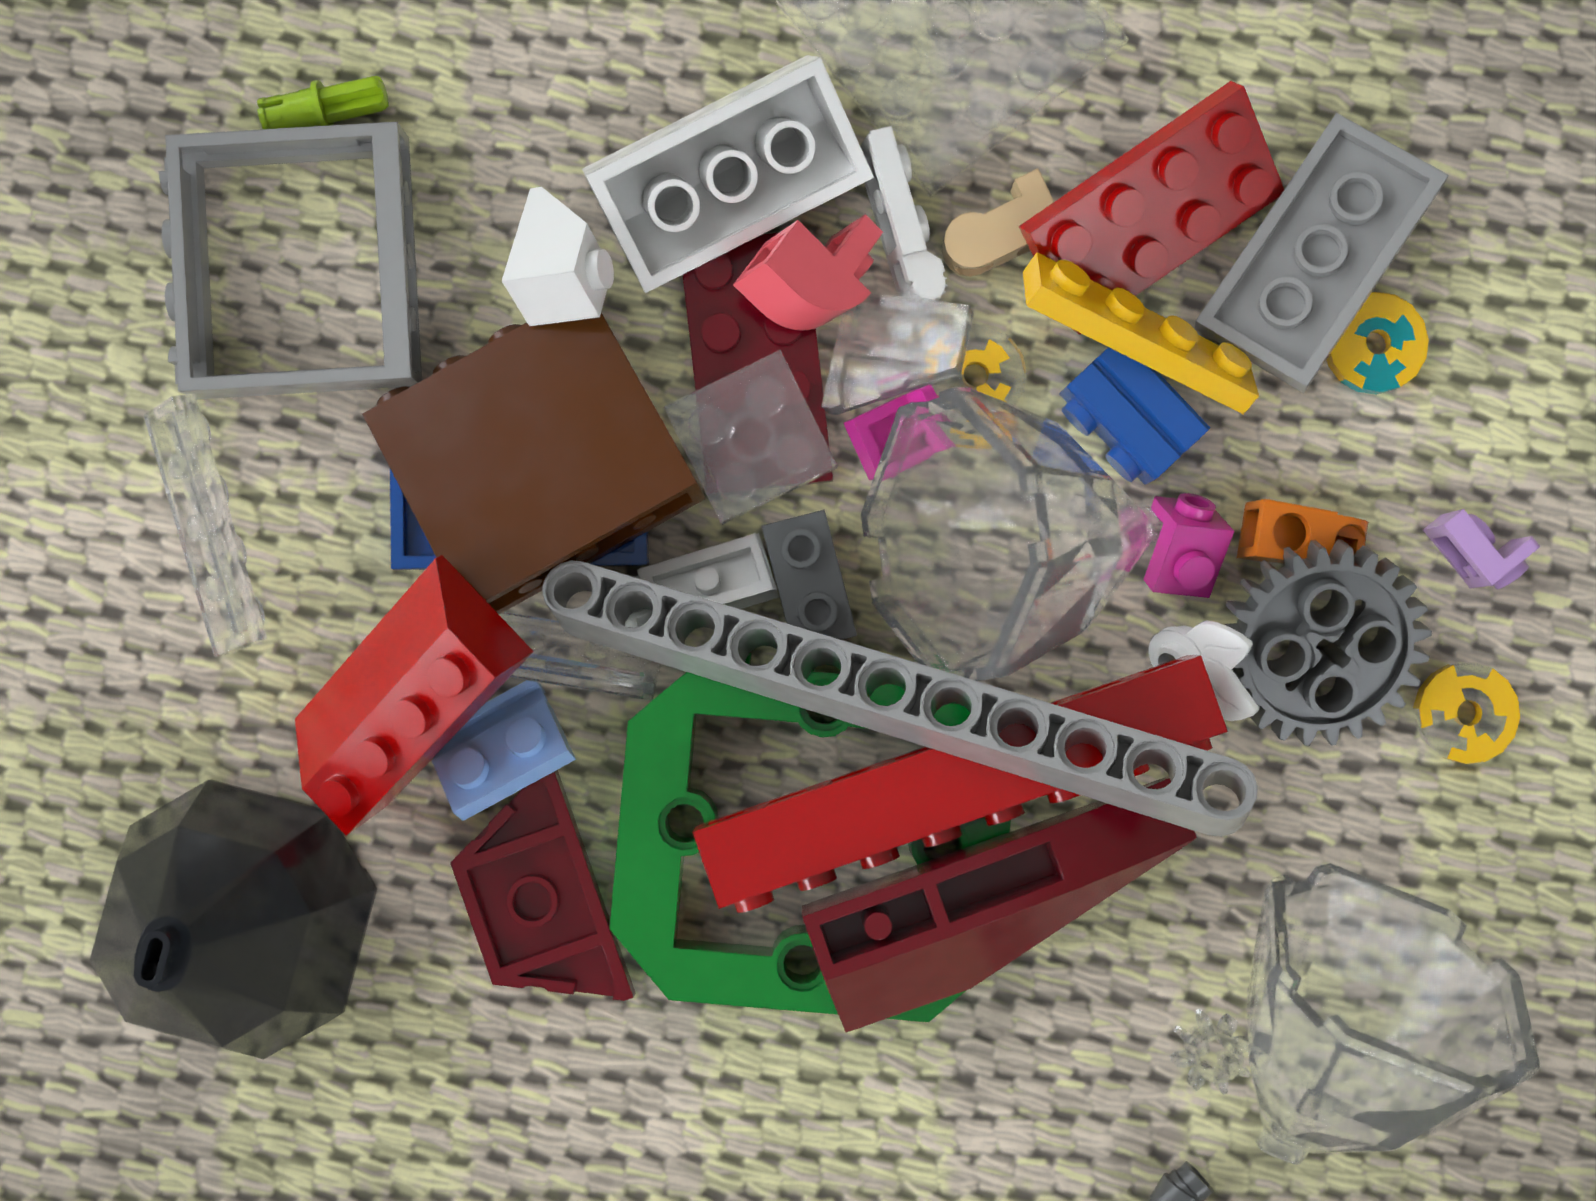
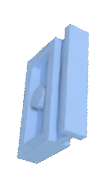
M534 676L486 702L432 760L453 813L462 821L576 760L557 716L544 694L545 691Z

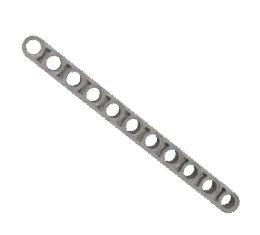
M572 560L560 563L549 572L544 580L542 592L545 603L565 632L574 637L1203 834L1222 837L1235 833L1244 825L1257 799L1258 785L1254 774L1245 764L1233 758L589 563ZM581 591L592 592L587 603L575 609L566 608L567 602L574 594ZM641 609L652 610L651 617L642 626L635 628L625 627L626 620L633 612ZM706 627L714 630L713 636L704 645L697 647L685 645L687 636L695 629ZM771 646L777 649L774 658L765 665L751 666L745 663L749 653L757 647ZM833 665L841 670L837 679L828 685L817 686L807 682L811 671L818 666ZM885 684L897 685L905 691L901 700L889 706H882L872 702L870 696L875 689ZM950 703L960 704L970 712L968 719L956 726H945L937 722L934 715L939 708ZM1020 723L1029 726L1036 733V737L1026 746L1014 747L1006 744L999 737V734L1006 726ZM1076 744H1090L1100 751L1103 760L1094 767L1082 768L1070 762L1066 757V751ZM1144 764H1156L1169 774L1171 783L1161 789H1148L1136 780L1133 771ZM1215 784L1224 785L1232 789L1237 795L1239 806L1230 811L1217 810L1211 807L1205 800L1203 790Z

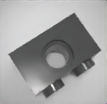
M825 509L762 525L786 623L840 640L857 636Z

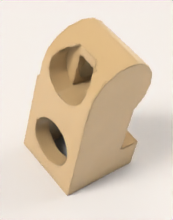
M1038 168L1014 180L1010 191L1014 198L1013 200L984 214L968 212L960 214L951 221L946 229L942 245L944 262L950 270L962 276L972 277L1030 251L1018 226L1054 202Z

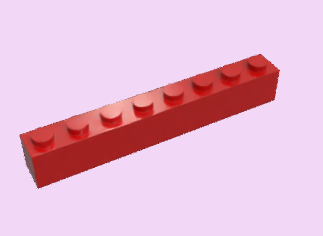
M1186 655L1051 702L1054 705L1206 751L1213 748L1209 738L1228 732L1201 655ZM1014 723L1002 729L999 737L1010 746L1022 747L1030 744L1035 739L1036 733L1025 724ZM1076 744L1066 751V757L1070 762L1082 768L1094 767L1103 760L1100 751L1090 744ZM924 746L697 825L693 830V835L718 908L734 904L737 913H743L771 903L775 900L772 890L797 882L800 891L814 889L836 880L835 868L858 860L862 869L877 867L899 858L898 846L922 838L925 847H933L962 836L960 825L985 817L988 826L996 825L1025 814L1022 803L1047 795L1049 803L1054 804L1080 795ZM1149 764L1136 768L1133 771L1134 776L1149 771Z

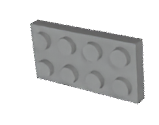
M1336 113L1197 318L1195 329L1220 344L1226 342L1236 346L1248 356L1252 363L1304 393L1444 186L1449 175Z

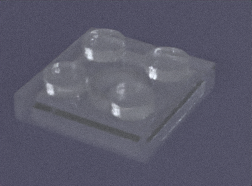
M781 350L664 406L721 525L838 468Z

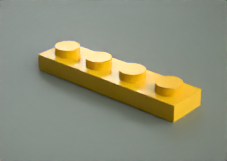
M1037 252L1023 271L1027 307L1243 415L1259 397L1251 368L1252 363L1248 356L1236 346L1226 342L1218 345L1198 335L1197 331L1185 320L1173 315L1165 318L1145 308L1143 303L1129 291L1122 288L1110 290L1090 280L1083 269L1070 261L1059 260L1055 262Z

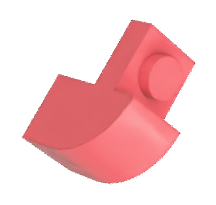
M865 214L831 236L824 246L797 220L763 244L733 286L773 322L793 330L816 329L859 305L871 294L859 279L872 265L874 259L868 253L883 231Z

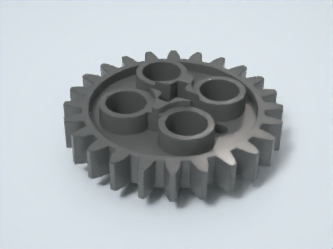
M1337 539L1330 555H1328L1324 546L1316 540H1311L1306 559H1302L1290 547L1284 548V567L1277 570L1272 564L1263 560L1260 562V566L1265 580L1260 585L1244 578L1240 582L1243 589L1250 595L1246 603L1239 601H1227L1226 607L1238 620L1237 623L1224 625L1242 633L1253 643L1248 655L1232 669L1259 707V711L1250 718L1260 729L1271 724L1272 731L1283 741L1295 729L1297 737L1305 746L1311 745L1318 730L1321 731L1323 737L1331 746L1337 744L1339 731L1342 727H1347L1359 739L1363 733L1361 720L1369 716L1375 723L1383 726L1386 724L1385 716L1381 710L1383 705L1389 703L1393 706L1404 708L1406 703L1397 692L1401 684L1406 686L1420 685L1421 681L1409 671L1410 664L1429 662L1430 656L1414 645L1415 642L1432 636V631L1420 621H1416L1417 618L1428 611L1427 606L1416 597H1410L1417 589V586L1404 575L1398 576L1400 571L1398 566L1386 557L1378 561V554L1364 545L1354 554L1351 546L1343 540ZM1332 590L1331 598L1327 605L1320 610L1310 611V606L1315 596L1322 591ZM1362 600V604L1355 606V601ZM1378 627L1374 640L1368 645L1358 647L1362 634L1370 628ZM1325 638L1329 643L1322 649L1317 645ZM1290 640L1285 654L1280 658L1267 660L1270 649L1276 643ZM1336 676L1334 686L1327 694L1315 696L1316 689L1322 681ZM1293 681V685L1285 687V683Z

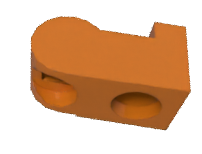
M1270 499L1246 502L1236 558L1261 562L1265 560L1267 562L1284 564V548L1290 547L1302 559H1306L1310 541L1316 540L1326 548L1328 555H1330L1337 539L1343 540L1351 546L1355 554L1358 549L1363 545L1365 546L1369 522L1359 518L1338 515V512Z

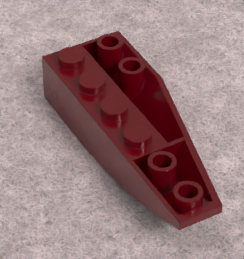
M1168 776L1143 786L1148 789H1161L1169 785L1171 780ZM1097 801L802 905V917L825 983L844 1030L847 1033L973 988L1197 839L1194 830Z

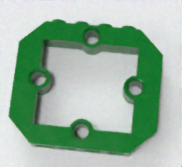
M749 653L745 661L749 665H751L752 653ZM812 670L807 678V682L817 686L828 685L836 680L840 673ZM686 672L628 720L610 931L668 1000L838 1015L820 966L809 974L799 975L789 970L784 962L785 955L795 946L806 945L813 948L805 924L795 925L782 931L774 941L773 947L677 939L684 856L695 855L699 853L694 837L685 838L673 832L669 825V814L671 809L677 805L688 804L700 811L704 823L718 818V809L712 798L703 791L690 787L697 714L798 722L800 727L809 734L822 738L836 736L848 727H864L836 718L830 722L822 723L815 721L804 708ZM894 684L881 685L873 691L870 700L882 706L893 705L902 699L905 691ZM950 703L939 708L934 718L945 726H956L966 721L970 712L960 704ZM985 817L960 825L963 835L957 838L958 843L955 851L1009 833L1011 820L988 826ZM922 838L908 843L909 851L917 865L935 859L929 857L924 852ZM965 991L887 1019L930 1022Z

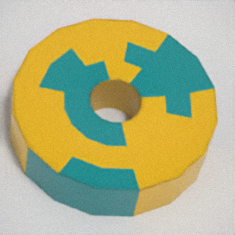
M1372 292L1327 358L1328 367L1341 383L1356 392L1377 395L1396 390L1418 374L1427 358L1429 338L1424 320L1412 304L1397 295ZM1369 333H1378L1384 338L1386 345L1382 354H1374L1368 349L1366 339Z

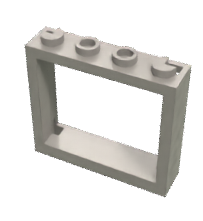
M398 122L165 135V171L158 172L162 190L168 195L169 219L164 220L162 224V242L166 255L172 258L173 283H168L165 288V305L169 318L175 321L176 346H171L169 349L168 362L175 365V384H178L179 392L195 399L397 388L402 386L411 387L422 381L409 137ZM373 158L384 365L215 375L204 168Z

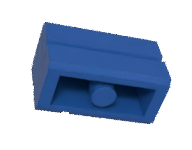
M1109 347L1059 393L1067 402L1062 408L1065 417L1082 434L1088 436L1094 431L1111 449L1105 454L1107 461L1117 473L1129 482H1132L1137 477L1144 485L1156 480L1211 428L1159 372Z

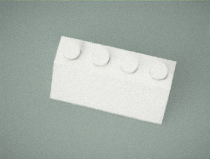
M806 55L582 169L645 293L874 178L821 57Z

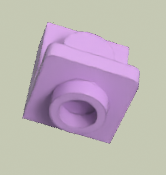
M1464 509L1442 514L1423 529L1470 589L1494 586L1496 589H1501L1509 585L1527 571L1529 565L1525 562V559L1540 547L1533 536L1512 539L1499 550H1496L1493 546L1495 536L1491 529L1479 517L1467 514Z

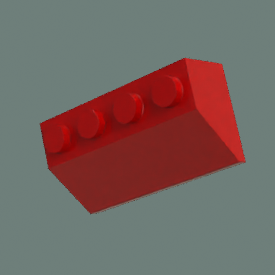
M443 555L432 561L295 718L302 790L346 836L393 801L534 652Z

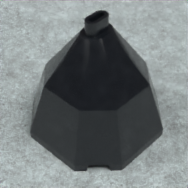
M210 779L129 826L116 861L90 956L93 967L125 1022L264 1060L345 1012L377 887L366 868H362L344 837V833L320 808Z

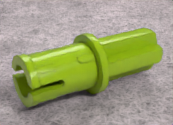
M371 76L324 87L321 81L315 80L311 82L310 88L283 95L258 98L257 105L259 109H257L262 129L333 125V122L382 112L389 107L386 87L379 76Z

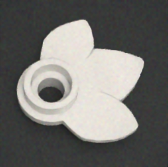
M1206 620L1194 628L1189 626L1166 627L1152 637L1148 650L1153 667L1186 655L1202 656L1224 720H1243L1254 716L1259 711L1257 703L1232 670L1248 655L1253 645L1252 641L1242 633L1218 622Z

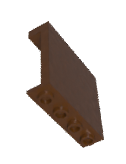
M602 312L598 318L529 326L527 322L522 325L513 324L495 332L489 338L487 345L467 356L457 355L442 361L434 368L433 375L411 387L402 386L388 391L379 398L377 406L362 414L436 557L443 555L498 614L542 591L545 578L560 563L572 560L590 564L706 499Z

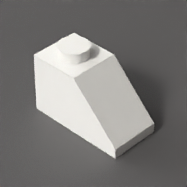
M543 187L530 188L502 283L529 326L600 317L607 289L611 288L614 280V269L609 253L605 249L600 248L588 224Z

